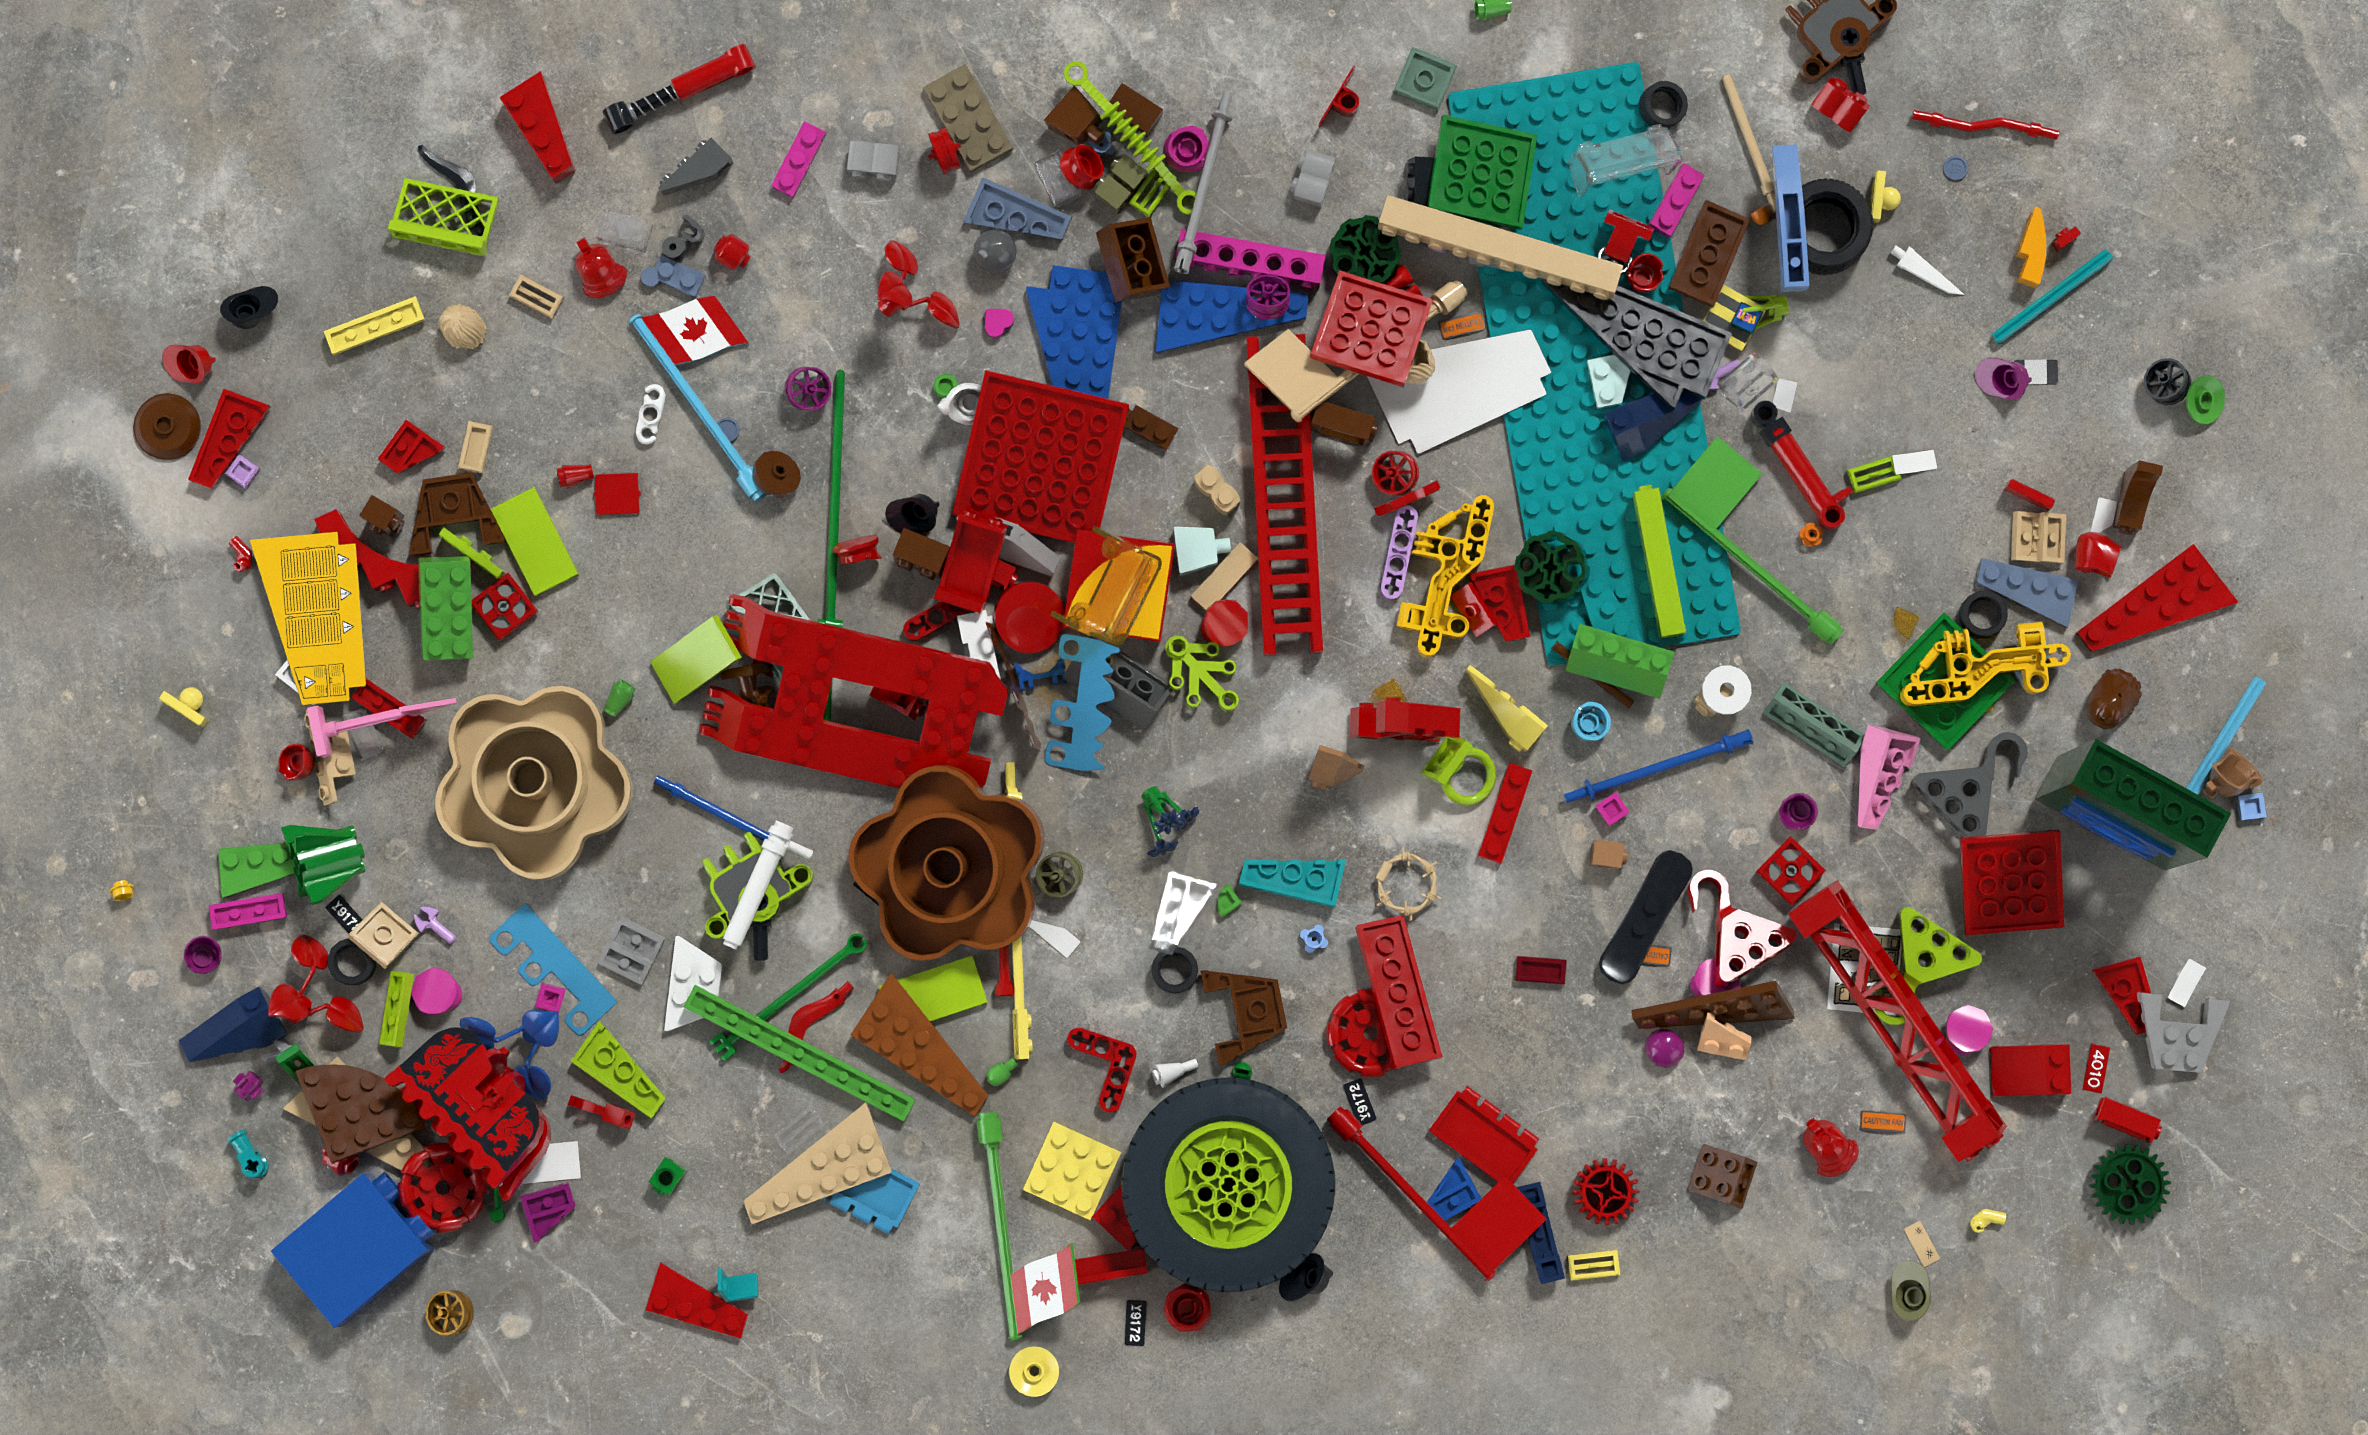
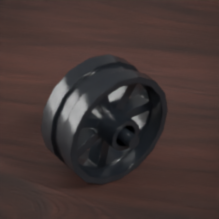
M2171 358L2160 359L2154 362L2144 375L2146 392L2158 404L2165 406L2181 402L2187 396L2192 382L2191 376L2179 361ZM2173 367L2181 369L2180 371L2172 375ZM2167 368V372H2160ZM2158 375V381H2153L2155 376ZM2183 376L2182 383L2176 382L2177 379ZM2161 386L2154 395L2152 392V387ZM2165 390H2167L2169 396L2161 397Z

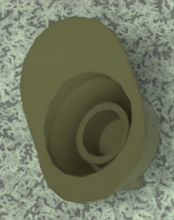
M1911 1260L1903 1261L1896 1266L1892 1273L1893 1309L1904 1320H1918L1926 1314L1931 1303L1932 1296L1929 1276L1924 1266L1918 1262Z

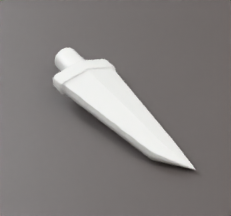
M1897 245L1891 250L1890 253L1899 259L1896 265L1899 268L1910 272L1948 294L1964 295L1910 246L1906 251Z

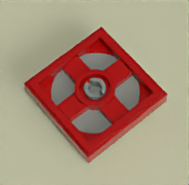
M509 572L471 600L472 607L498 641L504 639L539 612Z
M1790 836L1755 872L1792 906L1826 870Z

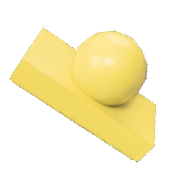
M1878 170L1873 175L1870 209L1874 224L1881 220L1882 209L1887 211L1894 210L1901 202V195L1897 189L1893 187L1884 188L1886 171Z
M188 687L180 693L179 699L165 691L159 697L162 702L197 725L205 727L209 722V719L195 711L203 703V695L197 688Z

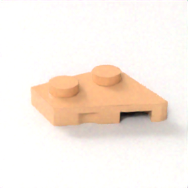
M1707 1012L1698 1041L1697 1051L1746 1060L1752 1037L1736 1030L1729 1023L1724 1025L1714 1020V1014Z

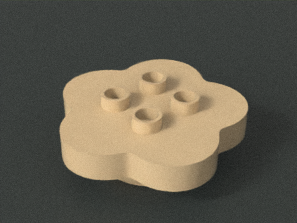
M552 686L541 689L522 701L504 695L488 694L468 701L458 710L452 720L448 739L453 765L438 787L435 809L442 828L454 840L473 848L493 849L508 869L522 877L538 881L550 880L563 875L577 862L589 837L611 830L624 819L633 800V784L625 765L606 749V728L601 711L581 691L566 686Z

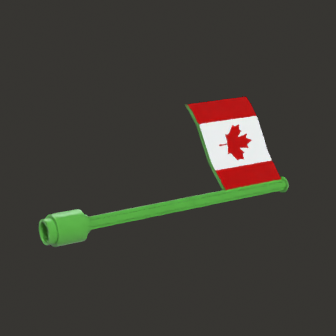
M997 1111L978 1114L979 1120H976L979 1144H984V1147L987 1148L1010 1334L1008 1338L1012 1341H1017L1022 1338L1023 1335L1021 1333L1039 1322L1065 1314L1080 1304L1073 1243H1070L1058 1253L1031 1262L1013 1273L998 1155L999 1141H1004L1001 1117L998 1118Z

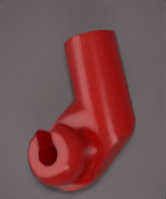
M235 536L228 543L237 552L234 568L237 572H246L252 564V550L238 536Z

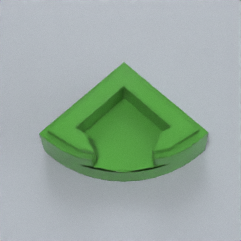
M1229 884L1223 887L1218 897L1217 906L1221 917H1224L1242 904Z

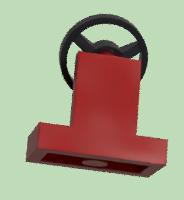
M1609 210L1604 222L1615 226L1608 244L1601 248L1598 258L1623 265L1622 275L1627 272V267H1625L1623 262L1627 263L1629 258L1630 263L1633 259L1631 251L1637 237L1650 240L1655 228ZM1605 250L1604 254L1607 255L1601 257L1602 252Z

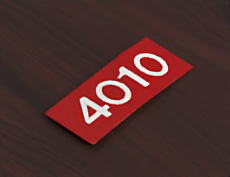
M2091 1043L2082 1090L2102 1094L2110 1047Z

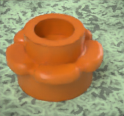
M1807 523L1804 528H1801L1799 537L1805 546H1817L1822 542L1824 532L1815 523Z

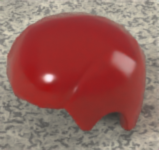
M1649 253L1636 256L1627 267L1626 275L1629 285L1637 292L1647 293L1655 290L1664 278L1662 261L1656 255Z
M299 743L290 744L285 747L278 759V771L285 777V780H303L310 775L314 767L312 753L306 746Z

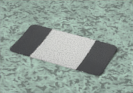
M2014 360V362L2022 364L2027 369L2029 377L2032 378L2029 384L2058 383L2057 360Z

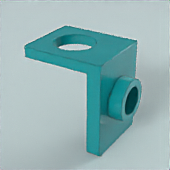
M717 1268L718 1292L726 1302L759 1297L757 1273L728 1277L722 1268Z

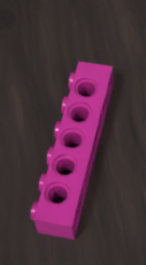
M1181 229L1178 243L1185 240L1186 229ZM1196 232L1195 246L1197 248L1201 246L1206 247L1209 253L1205 257H1198L1194 254L1190 268H1194V265L1203 266L1204 270L1217 273L1219 269L1228 271V275L1242 277V274L1252 275V279L1266 274L1276 275L1283 278L1289 286L1291 283L1300 284V288L1314 290L1315 287L1320 288L1325 255ZM1178 249L1176 252V261L1179 253ZM1223 251H1229L1233 258L1228 262H1224L1219 258V254ZM1252 255L1256 258L1257 262L1253 266H1247L1243 262L1244 257ZM1270 260H1277L1280 262L1281 267L1278 270H1271L1268 268L1267 263ZM1295 264H1301L1305 268V272L1301 275H1296L1292 272L1291 267Z

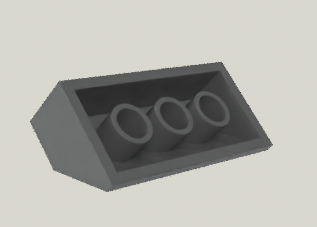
M1093 633V634L1089 637V638L1098 639V640H1101V641H1103V642H1106V643L1110 644L1109 642H1107V641L1104 640L1103 638L1099 637V636L1096 635L1095 633ZM1124 652L1113 653L1105 659L1113 669V672L1103 675V677L1111 685L1115 698L1102 704L1145 731L1173 690L1169 687L1168 681ZM1071 661L1063 678L1072 685L1079 687L1082 662Z

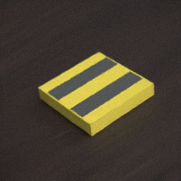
M1724 285L1715 306L1710 308L1703 321L1731 332L1732 335L1728 345L1742 352L1752 335L1730 325L1741 302L1750 306H1757L1759 304Z

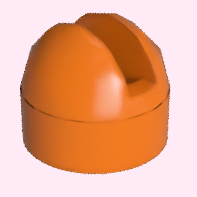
M1767 205L1750 213L1752 220L1758 225H1765L1771 219V213Z

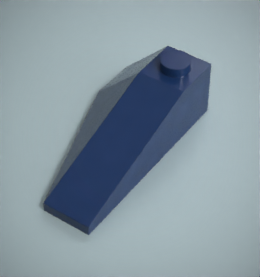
M1682 391L1673 411L1653 393L1605 413L1603 421L1622 462L1645 453L1698 405L1702 399Z

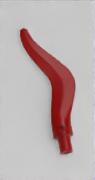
M847 981L841 988H835L825 998L798 1009L791 1019L789 1033L803 1040L807 1028L813 1022L839 1007L846 1000L845 996L854 989L853 985ZM783 1060L779 1072H786L792 1066V1063Z

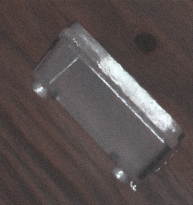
M1658 124L1647 128L1648 131L1594 145H1592V142L1578 145V150L1568 159L1578 197L1583 196L1592 185L1663 167L1666 175L1671 174L1683 161V157L1668 128H1662V125Z

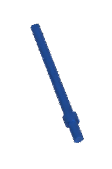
M657 775L653 784L669 791L671 796L677 799L682 798L745 832H751L754 837L762 841L768 839L770 833L686 790V786L678 782L673 783Z

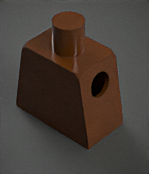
M1075 86L1072 87L1044 119L1049 130L1076 145L1083 144L1087 139H1090L1097 145L1105 137V133L1098 128L1102 123L1099 113Z

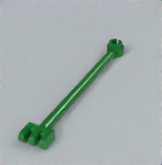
M852 934L843 949L755 1016L763 1020L769 1018L853 953H862L867 948V939L862 941L860 948H855L853 945L854 940H862L864 936ZM720 1032L708 1043L710 1046H713L718 1041L721 1042V1045L714 1049V1051L718 1054L723 1049L727 1050V1053L720 1057L722 1062H724L737 1052L733 1044L742 1037L734 1033L726 1037L723 1032Z

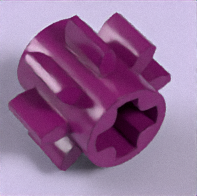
M250 1070L247 1074L240 1072L233 1080L237 1085L234 1092L246 1101H249L251 1097L258 1100L265 1091L260 1087L264 1081Z

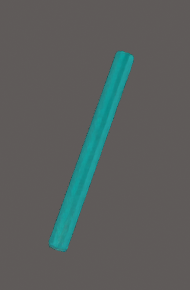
M2104 249L1994 331L1991 335L1993 340L1997 344H2001L2113 259L2111 253Z

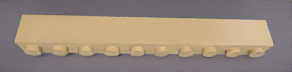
M1387 195L1378 224V229L1382 230V233L1393 237L1396 235L1403 236L1405 240L1411 243L1418 244L1423 242L1429 244L1430 248L1439 251L1443 249L1453 251L1452 253L1455 256L1462 258L1470 256L1476 258V261L1481 264L1489 265L1493 263L1500 265L1499 267L1505 271L1513 272L1517 270L1523 272V275L1528 278L1536 279L1540 277L1547 279L1549 284L1556 286L1561 284L1570 286L1571 290L1579 293L1587 291L1602 300L1613 299L1623 265L1389 195Z

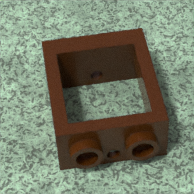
M1324 401L1315 409L1311 431L1366 447L1368 441L1373 442L1378 424L1374 423L1375 416Z

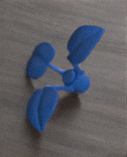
M527 1011L522 1017V1025L519 1028L500 1037H495V1028L483 1019L474 1017L460 1019V1028L472 1031L487 1050L494 1048V1042L498 1043L522 1031L524 1040L528 1043H533V1046L525 1061V1067L517 1066L514 1072H518L524 1077L525 1093L530 1097L538 1100L548 1099L551 1091V1080L548 1074L540 1067H530V1061L538 1045L550 1047L556 1042L559 1033L558 1011Z

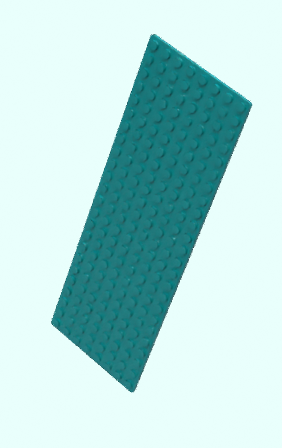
M1637 62L1451 92L1448 95L1452 117L1537 135L1524 224L1521 230L1510 228L1513 233L1598 258L1601 248L1608 244L1615 226L1604 222L1609 210L1648 225L1663 198L1652 130L1639 113L1638 104L1640 96L1644 92L1640 65ZM1480 222V223H1483V224H1486V225H1490V226H1493V227H1496V228L1503 227V226H1499V225H1494V224H1489V223ZM1655 230L1650 240L1638 236L1631 251L1632 258L1634 259L1636 256L1644 253L1656 255L1663 263L1662 272L1664 278L1655 290L1647 293L1635 291L1629 285L1626 273L1620 275L1617 286L1684 313L1681 294L1668 289L1676 270L1671 236L1667 238ZM1605 250L1602 252L1601 257L1607 255L1604 254ZM1629 258L1627 263L1623 262L1625 267L1629 265ZM1477 266L1490 338L1531 330L1551 371L1550 374L1540 378L1547 393L1546 395L1503 414L1525 540L1527 541L1534 535L1539 536L1548 531H1556L1579 542L1586 551L1585 556L1590 566L1589 576L1600 570L1644 643L1662 648L1738 635L1741 632L1727 551L1665 499L1662 500L1663 492L1669 488L1673 489L1708 448L1701 404L1696 405L1645 453L1622 462L1603 421V416L1609 411L1653 394V392L1630 370L1622 404L1597 409L1587 360L1614 354L1541 283L1542 278H1528L1523 275V272L1516 270L1509 272L1498 268H1491L1490 266ZM1652 485V488H1659L1686 629V633L1681 636L1659 639L1632 496L1634 492L1638 491V487ZM1721 523L1718 526L1717 530H1719L1724 535L1723 526ZM1557 537L1556 541H1551L1547 543L1553 546L1554 548L1556 546L1564 545V543L1557 540ZM1542 546V550L1547 554V550ZM1570 550L1562 553L1561 563L1563 561V555L1569 552ZM1530 558V568L1532 569L1534 566V562ZM1552 564V566L1547 567V570L1551 571L1552 574L1553 570H1557V566ZM1577 564L1572 567L1571 574L1574 578L1580 576L1582 567ZM1559 575L1558 586L1562 590H1564L1563 586L1560 584L1561 575ZM1550 588L1549 590L1541 591L1548 598L1549 595L1557 594V592ZM1581 593L1571 601L1566 600L1556 605L1545 604L1536 599L1546 659L1550 666L1567 664L1568 662L1551 649L1556 641L1571 651L1579 623L1592 627Z

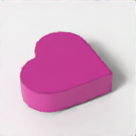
M986 309V333L991 338H999L1003 335L1004 329H1008L1013 325V314L1007 309Z

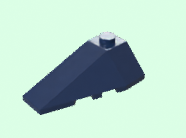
M260 987L251 990L235 999L181 1038L179 1042L188 1061L195 1062L219 1057L223 1054L240 1053L243 1050L253 1048H265L288 1036L280 1018L268 1016L270 1000L268 994Z

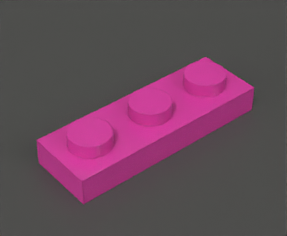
M805 121L803 122L771 185L772 188L794 198L826 136L825 131Z
M1683 163L1648 225L1669 238L1705 175Z
M284 893L208 905L212 930L287 918Z

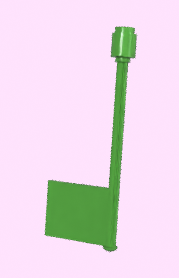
M1717 436L1676 486L1663 492L1662 500L1665 499L1807 618L1806 621L1809 623L1807 628L1824 643L1827 641L1832 645L1844 631L1840 627L1841 624L1825 610L1822 609L1818 612L1811 609L1717 530L1718 526L1762 475L1759 470Z

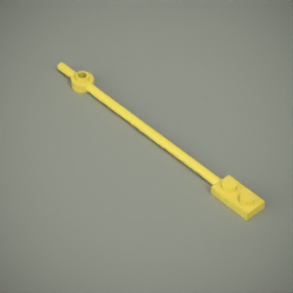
M1015 762L1005 763L1006 788L1004 795L1014 796L1022 800V793L1018 792L1015 785ZM1022 936L1012 943L1015 1010H1012L1015 1060L1029 1059V1054H1032L1033 1049L1032 1040L1028 1039V1029H1031L1032 1024L1031 1015L1027 1014L1024 1004Z

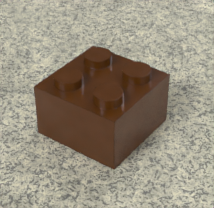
M903 528L892 556L898 567L910 572L914 568L919 570L920 576L934 581L935 577L939 579L942 577L950 546Z

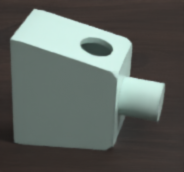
M1174 527L1179 576L1218 565L1217 554L1231 552L1230 538L1215 539L1213 528Z

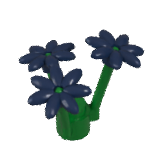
M1157 786L1150 787L1143 792L1141 798L1145 803L1143 808L1147 812L1157 840L1154 850L1148 851L1147 854L1151 855V857H1156L1159 854L1165 855L1166 851L1175 850L1178 842L1171 844L1170 842H1165L1161 838L1160 833L1165 831L1167 835L1170 834L1171 827L1175 828L1176 831L1186 829L1188 823H1192L1194 821L1193 818L1199 814L1197 805L1191 811L1182 810L1169 798L1166 792L1161 793ZM1165 802L1173 808L1169 814L1163 810L1166 806ZM1153 812H1159L1160 820L1155 821Z

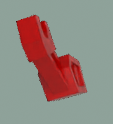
M572 1095L568 1102L570 1106L602 1115L601 1120L627 1129H631L636 1115L635 1112L606 1103L604 1107Z

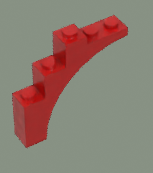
M337 509L314 519L320 533H338L339 545L356 544L358 572L360 571L359 567L363 566L368 580L376 592L380 590L383 593L395 587L394 583L397 582L407 605L411 608L415 606V609L420 608L419 565L391 560L370 549L353 533L341 512ZM470 560V568L473 569L474 567Z

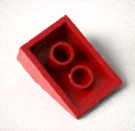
M2070 1044L1990 1047L1992 1096L2072 1094Z

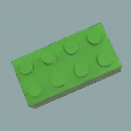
M469 557L418 558L421 656L423 660L473 658L471 568Z

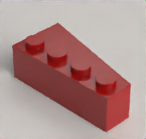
M541 71L499 97L555 184L576 171Z

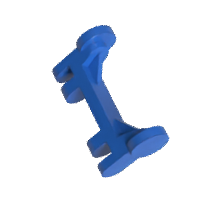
M1061 657L1050 671L1037 674L1026 671L1022 666L1019 667L1018 662L1015 663L1021 691H1025L1023 681H1028L1029 690L1034 689V679L1052 676L1054 686L1059 685L1057 675L1061 674L1063 684L1067 683V680L1063 678L1066 667L1064 659Z

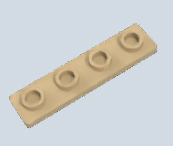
M306 710L304 720L306 727L309 728L311 737L309 746L311 751L314 752V771L320 783L319 797L323 800L324 806H329L337 802L333 779L356 774L348 732H340L337 736L329 737L333 756L325 758L317 756L308 711Z

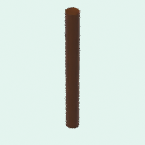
M1556 641L1551 649L1568 661L1571 651ZM1591 679L1628 709L1633 705L1634 700L1615 685Z

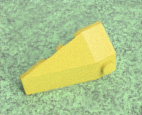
M1469 665L1466 673L1506 737L1510 739L1509 745L1518 752L1521 750L1527 752L1548 725L1525 706L1517 707L1515 705L1516 702L1508 693L1496 690L1497 686L1491 680Z

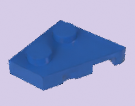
M1460 1158L1455 1160L1427 1201L1444 1221L1482 1199Z

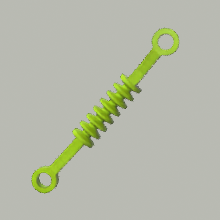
M1079 61L1068 63L1064 70L1066 82L1073 86H1080L1089 94L1104 112L1100 116L1101 120L1109 117L1110 121L1107 126L1110 127L1116 124L1117 127L1113 133L1116 135L1123 132L1120 141L1130 140L1126 148H1137L1133 156L1143 155L1139 163L1149 162L1146 171L1150 172L1154 169L1177 196L1179 211L1183 214L1191 215L1192 209H1185L1182 205V199L1185 196L1196 198L1197 193L1191 190H1184L1163 164L1162 160L1166 157L1165 154L1156 156L1155 154L1159 149L1158 146L1152 149L1149 148L1152 139L1143 142V138L1146 135L1145 132L1136 134L1139 128L1138 124L1132 127L1129 126L1133 118L1123 119L1127 111H1116L1120 103L1117 101L1112 105L1091 84L1087 78L1088 69L1086 65ZM1072 67L1081 68L1083 71L1082 78L1079 80L1071 79L1069 70Z

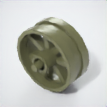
M1058 851L1051 853L1039 862L1035 877L1038 886L1045 894L1050 897L1060 898L1073 893L1079 888L1083 881V869L1081 863L1074 855L1069 852ZM1060 857L1058 867L1051 858ZM1065 860L1068 861L1072 867H1065ZM1046 863L1051 867L1052 872H1044ZM1074 870L1075 879L1069 877V872ZM1045 876H1050V884L1047 883ZM1064 880L1073 884L1072 888L1066 891ZM1057 882L1059 883L1060 891L1052 888Z

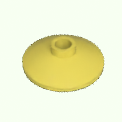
M1032 1346L1022 1349L1014 1356L1010 1364L1009 1376L1013 1386L1020 1393L1026 1396L1037 1397L1048 1393L1055 1386L1059 1377V1366L1051 1352L1042 1347ZM1031 1367H1038L1039 1374L1037 1376L1030 1374Z

